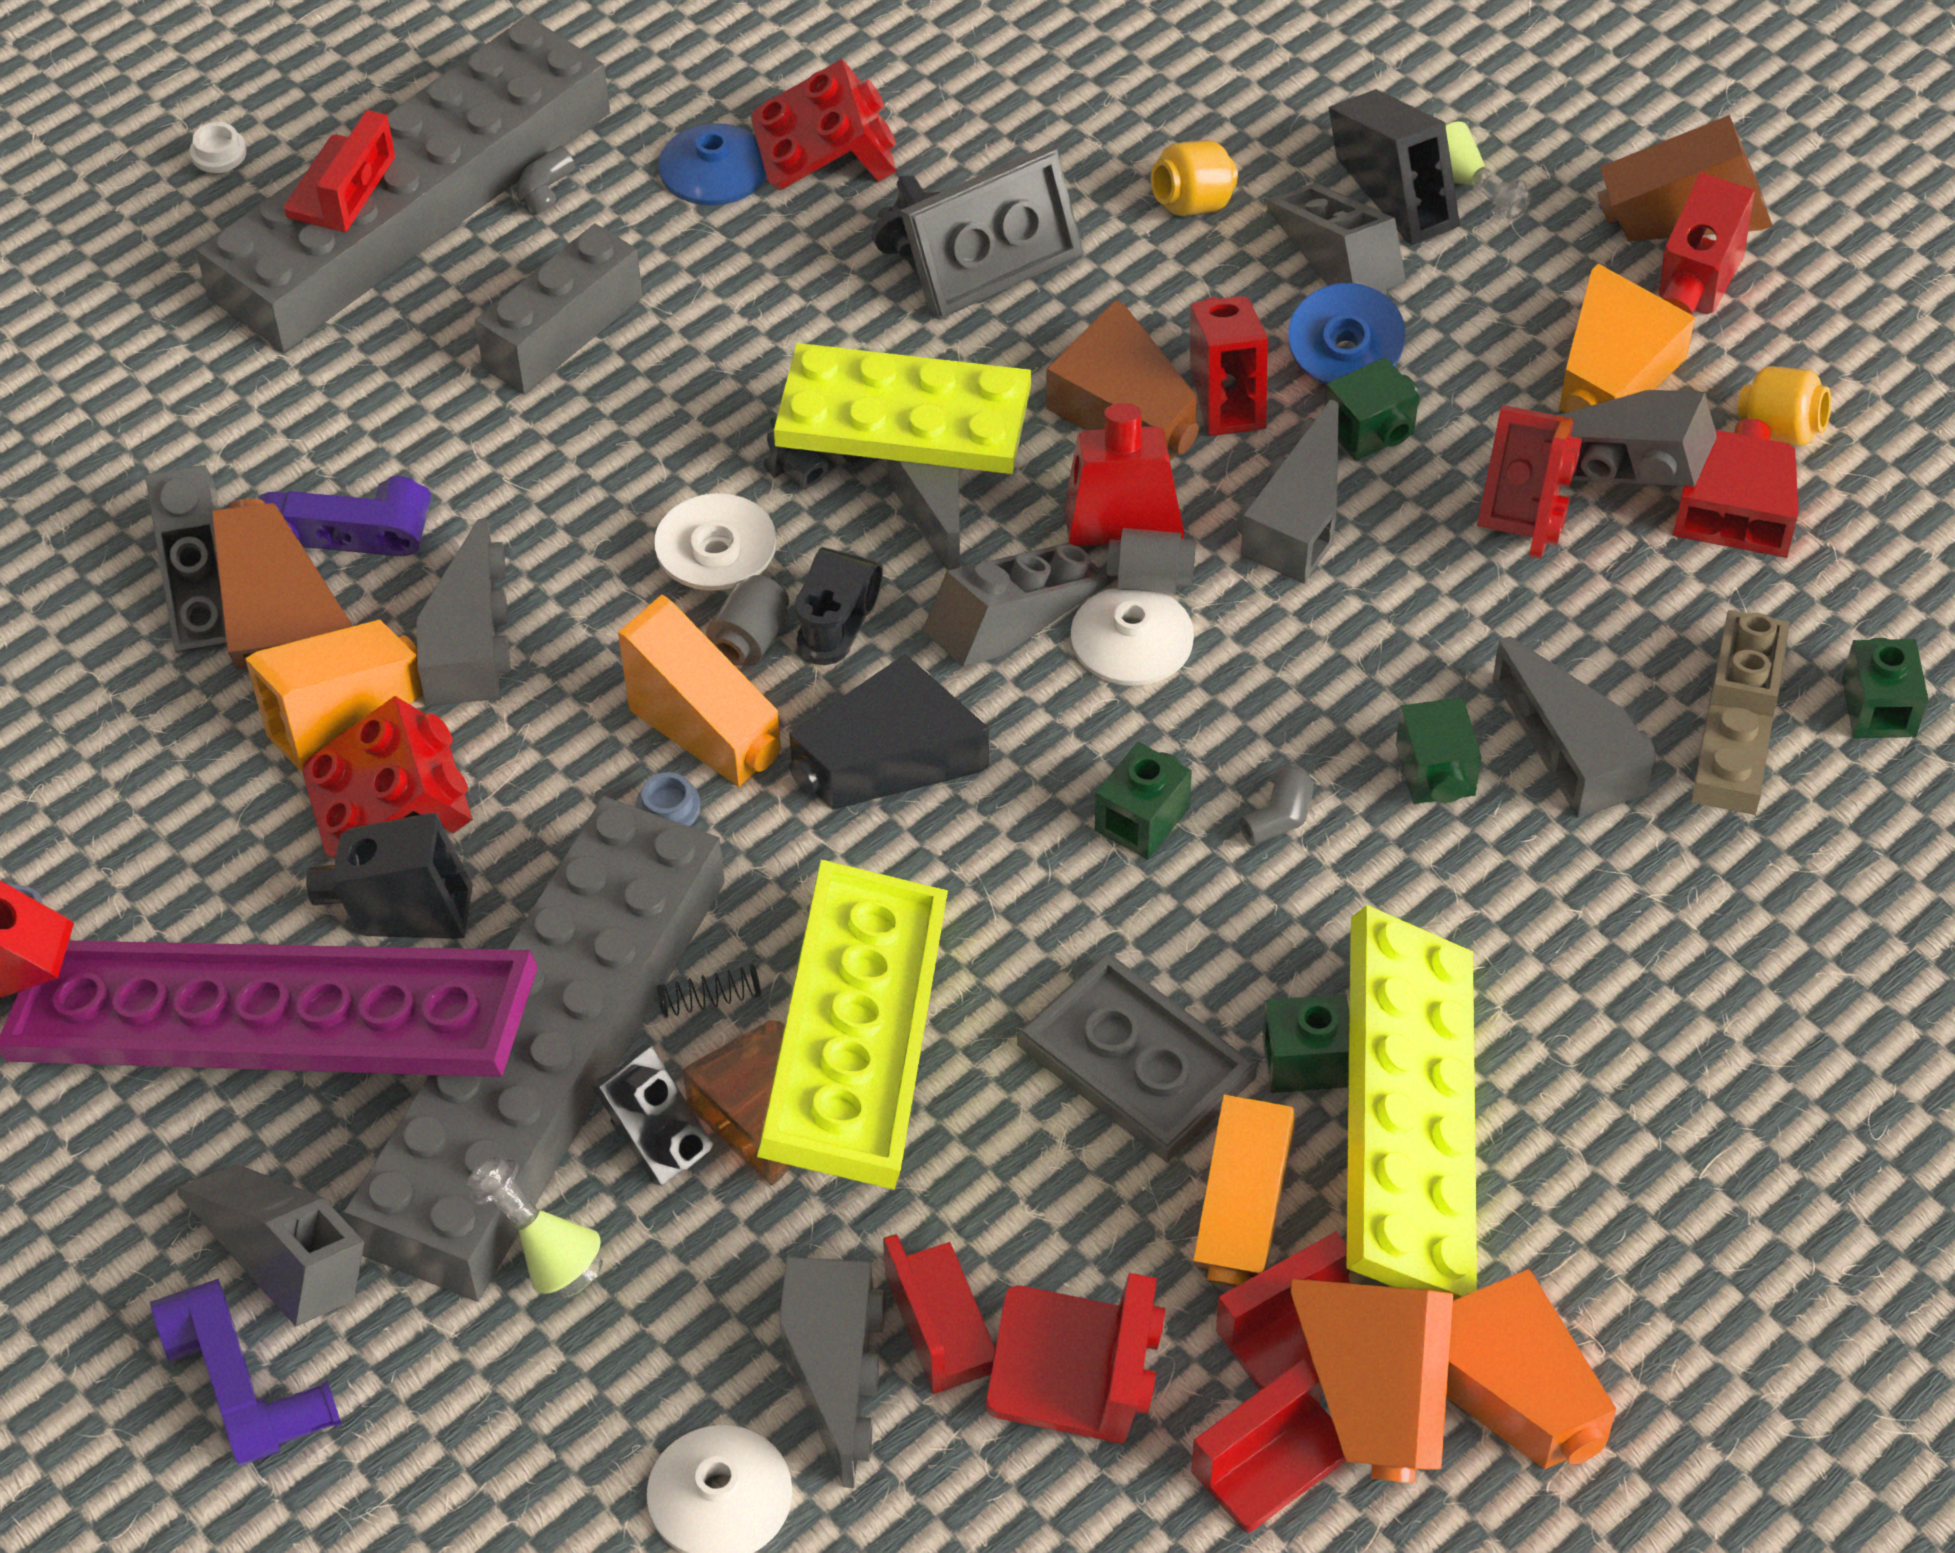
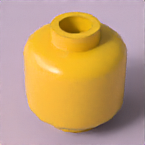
M1211 140L1171 144L1162 151L1151 171V187L1156 200L1163 204L1173 215L1184 217L1214 213L1224 208L1230 200L1238 180L1235 162L1219 143Z
M1774 366L1765 367L1756 374L1751 385H1744L1741 388L1738 399L1739 419H1758L1765 422L1771 429L1770 440L1789 443L1791 446H1805L1813 440L1816 433L1822 434L1828 425L1831 410L1830 389L1828 386L1821 385L1820 378L1812 370Z

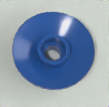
M704 124L689 128L673 137L665 145L659 158L660 177L665 187L678 198L699 205H723L739 201L755 192L767 177L755 134L744 128L729 124Z
M1339 283L1313 292L1299 304L1289 325V347L1293 359L1300 369L1312 379L1326 385L1383 357H1386L1395 367L1404 350L1405 324L1397 306L1380 291L1361 284ZM1342 341H1351L1356 347L1343 349L1337 347V345Z

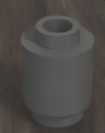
M1123 528L1121 540L1110 539L1107 576L1118 577V589L1175 594L1177 588L1192 589L1196 540L1181 539V533Z
M753 575L746 581L738 583L706 629L707 638L734 666H752L757 664L787 620L789 597L786 591L776 581L762 575Z

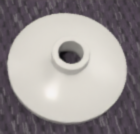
M705 494L678 504L664 516L656 530L655 552L662 569L675 581L700 590H725L734 588L738 583L746 581L750 576L759 575L766 569L775 553L776 532L769 515L756 503L731 494Z
M1118 587L1105 590L1091 597L1079 608L1071 626V646L1080 664L1096 677L1118 685L1141 686L1168 678L1184 665L1193 647L1194 631L1188 613L1176 600L1162 592L1118 589Z
M730 1425L699 1428L674 1441L656 1461L647 1485V1505L652 1523L662 1539L680 1553H754L765 1546L779 1532L788 1516L792 1501V1484L789 1469L777 1448L754 1431ZM715 1475H726L731 1478L726 1486L719 1489L710 1488L705 1484L708 1478Z

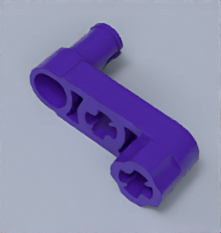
M391 476L387 481L379 483L375 499L288 491L287 493L266 492L261 494L258 499L263 500L265 504L275 503L302 547L390 556H409L419 550L431 502V492L427 487L418 484L411 478Z
M219 1278L150 1302L155 1325L169 1362L202 1351L238 1466L281 1452L280 1444L331 1426L342 1425L328 1380L321 1382L318 1386L269 1403H265L263 1397L257 1399Z

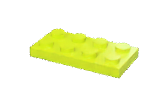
M796 343L774 427L775 446L1013 474L1031 387V370Z

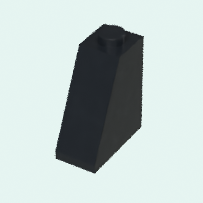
M1377 89L1328 107L1336 158L1378 209L1395 218L1397 231L1407 243L1414 245L1460 227L1444 121Z
M907 654L893 661L789 733L792 760L789 764V769L793 779L804 792L810 795L816 793L833 810L980 773L989 766V727Z

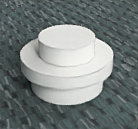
M212 122L200 127L194 133L193 142L190 146L193 164L200 170L210 173L230 171L242 163L247 152L243 137L237 133L233 126L224 122Z

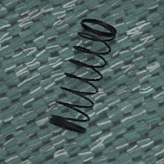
M754 963L750 964V972L755 990V996L753 995L750 989L749 983L747 981L742 966L740 967L742 981V999L739 996L732 974L729 969L727 970L729 984V1002L724 994L717 972L714 973L716 986V1005L712 999L704 975L701 976L703 989V1007L700 1004L691 978L689 977L688 979L690 992V1010L688 1009V1006L685 1002L679 982L676 980L675 985L677 995V1013L671 1002L666 985L664 983L663 985H657L660 1004L664 1018L666 1019L669 1017L665 991L674 1014L676 1016L679 1015L680 1008L678 988L684 1005L689 1013L692 1012L693 1008L691 986L700 1008L702 1010L705 1009L706 1002L704 983L709 994V997L711 999V1002L715 1007L718 1006L719 1001L717 981L719 983L725 1001L728 1004L731 1003L732 997L730 978L739 1000H744L743 976L745 978L747 987L752 997H761L759 978Z

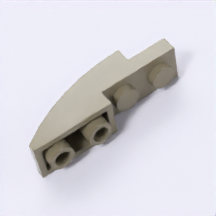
M1728 610L1706 715L1691 802L1756 815L1761 796L1773 716L1779 695L1790 621L1774 619L1762 613H1743Z

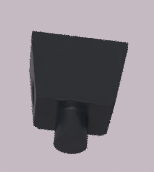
M437 813L346 829L339 838L335 865L312 866L309 868L306 878L307 894L312 905L343 904L357 931L365 936L465 938L473 884Z

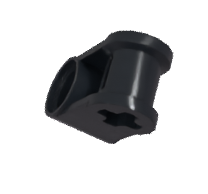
M821 547L812 562L809 575L795 601V612L797 618L802 623L797 633L796 646L799 654L806 661L818 665H829L837 663L847 656L866 615L871 613L877 601L883 576L881 562L826 547Z

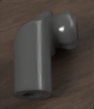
M559 146L529 164L522 171L516 195L520 202L525 201L530 213L538 215L556 202V195L548 186L575 170V163L571 154L564 147Z
M1284 765L1276 769L1270 782L1274 783L1270 805L1240 817L1239 823L1242 834L1250 846L1270 840L1304 824L1314 793V785L1309 773L1303 767Z

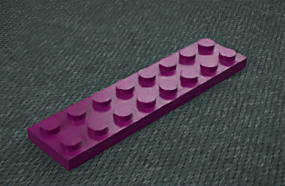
M69 940L58 978L18 992L0 1034V1053L6 1062L502 1077L538 966L530 950Z

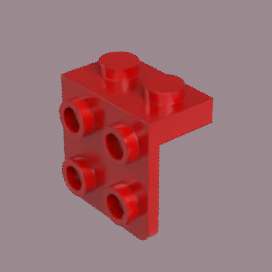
M840 59L777 97L766 101L753 111L751 121L767 179L776 190L787 188L849 151H852L878 182L897 172L890 150L896 146V141L889 126L879 115V111L883 110L885 106L874 84L869 79L861 82L846 62Z
M1502 405L1477 526L1532 537L1529 557L1541 559L1546 545L1558 546L1560 534L1563 532L1570 497L1559 495L1561 485L1570 487L1572 476L1575 474L1582 438L1571 436L1574 419Z
M393 696L309 757L304 763L302 773L327 856L336 859L339 838L346 829L402 819L412 811L420 815L437 813L443 827L453 834L473 820L465 796L468 786L462 773L455 765L450 745L453 743L452 735L448 727L438 716L432 713L426 715L397 696Z
M1129 1273L1119 1305L1021 1285L1009 1288L1003 1303L985 1403L987 1412L997 1419L1125 1444L1135 1413L1148 1414L1153 1396L1156 1372L1143 1368L1146 1348L1157 1350L1159 1347L1165 1318V1308L1153 1305L1157 1278Z

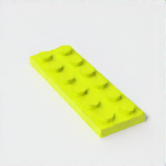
M821 859L757 1157L895 1190L901 1171L948 890Z
M1366 905L1351 916L1346 1269L1395 1288L1453 1293V1300L1477 1291L1473 951Z

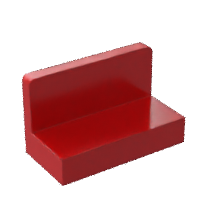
M366 110L349 137L333 134L329 137L284 204L287 218L344 233L348 231L395 158L388 115Z
M1337 1231L1218 1297L1216 1332L1259 1391L1304 1358L1313 1367L1315 1366L1291 1295L1292 1279L1352 1284L1349 1281L1350 1270L1346 1269L1347 1244Z
M897 1234L883 1238L885 1277L932 1393L936 1394L991 1375L995 1347L951 1242L906 1256Z
M1305 1358L1193 1441L1191 1473L1245 1532L1254 1531L1346 1461L1332 1417L1320 1406L1322 1386L1317 1371Z

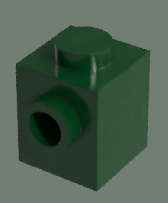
M1386 357L1326 384L1324 407L1330 399L1338 402V442L1355 461L1383 448L1399 445L1415 433L1417 408L1420 403L1418 389L1413 380L1405 374L1402 375Z
M1873 638L1870 640H1853L1842 676L1853 738L1916 737L1928 701L1916 639Z
M1463 697L1401 705L1396 748L1413 804L1434 801L1449 803L1462 797L1476 796L1482 756Z
M1137 742L1095 792L1094 831L1149 859L1190 808L1192 770L1183 766L1174 756L1165 752H1157Z
M1346 994L1266 1000L1262 1038L1271 1093L1349 1087L1350 1013Z

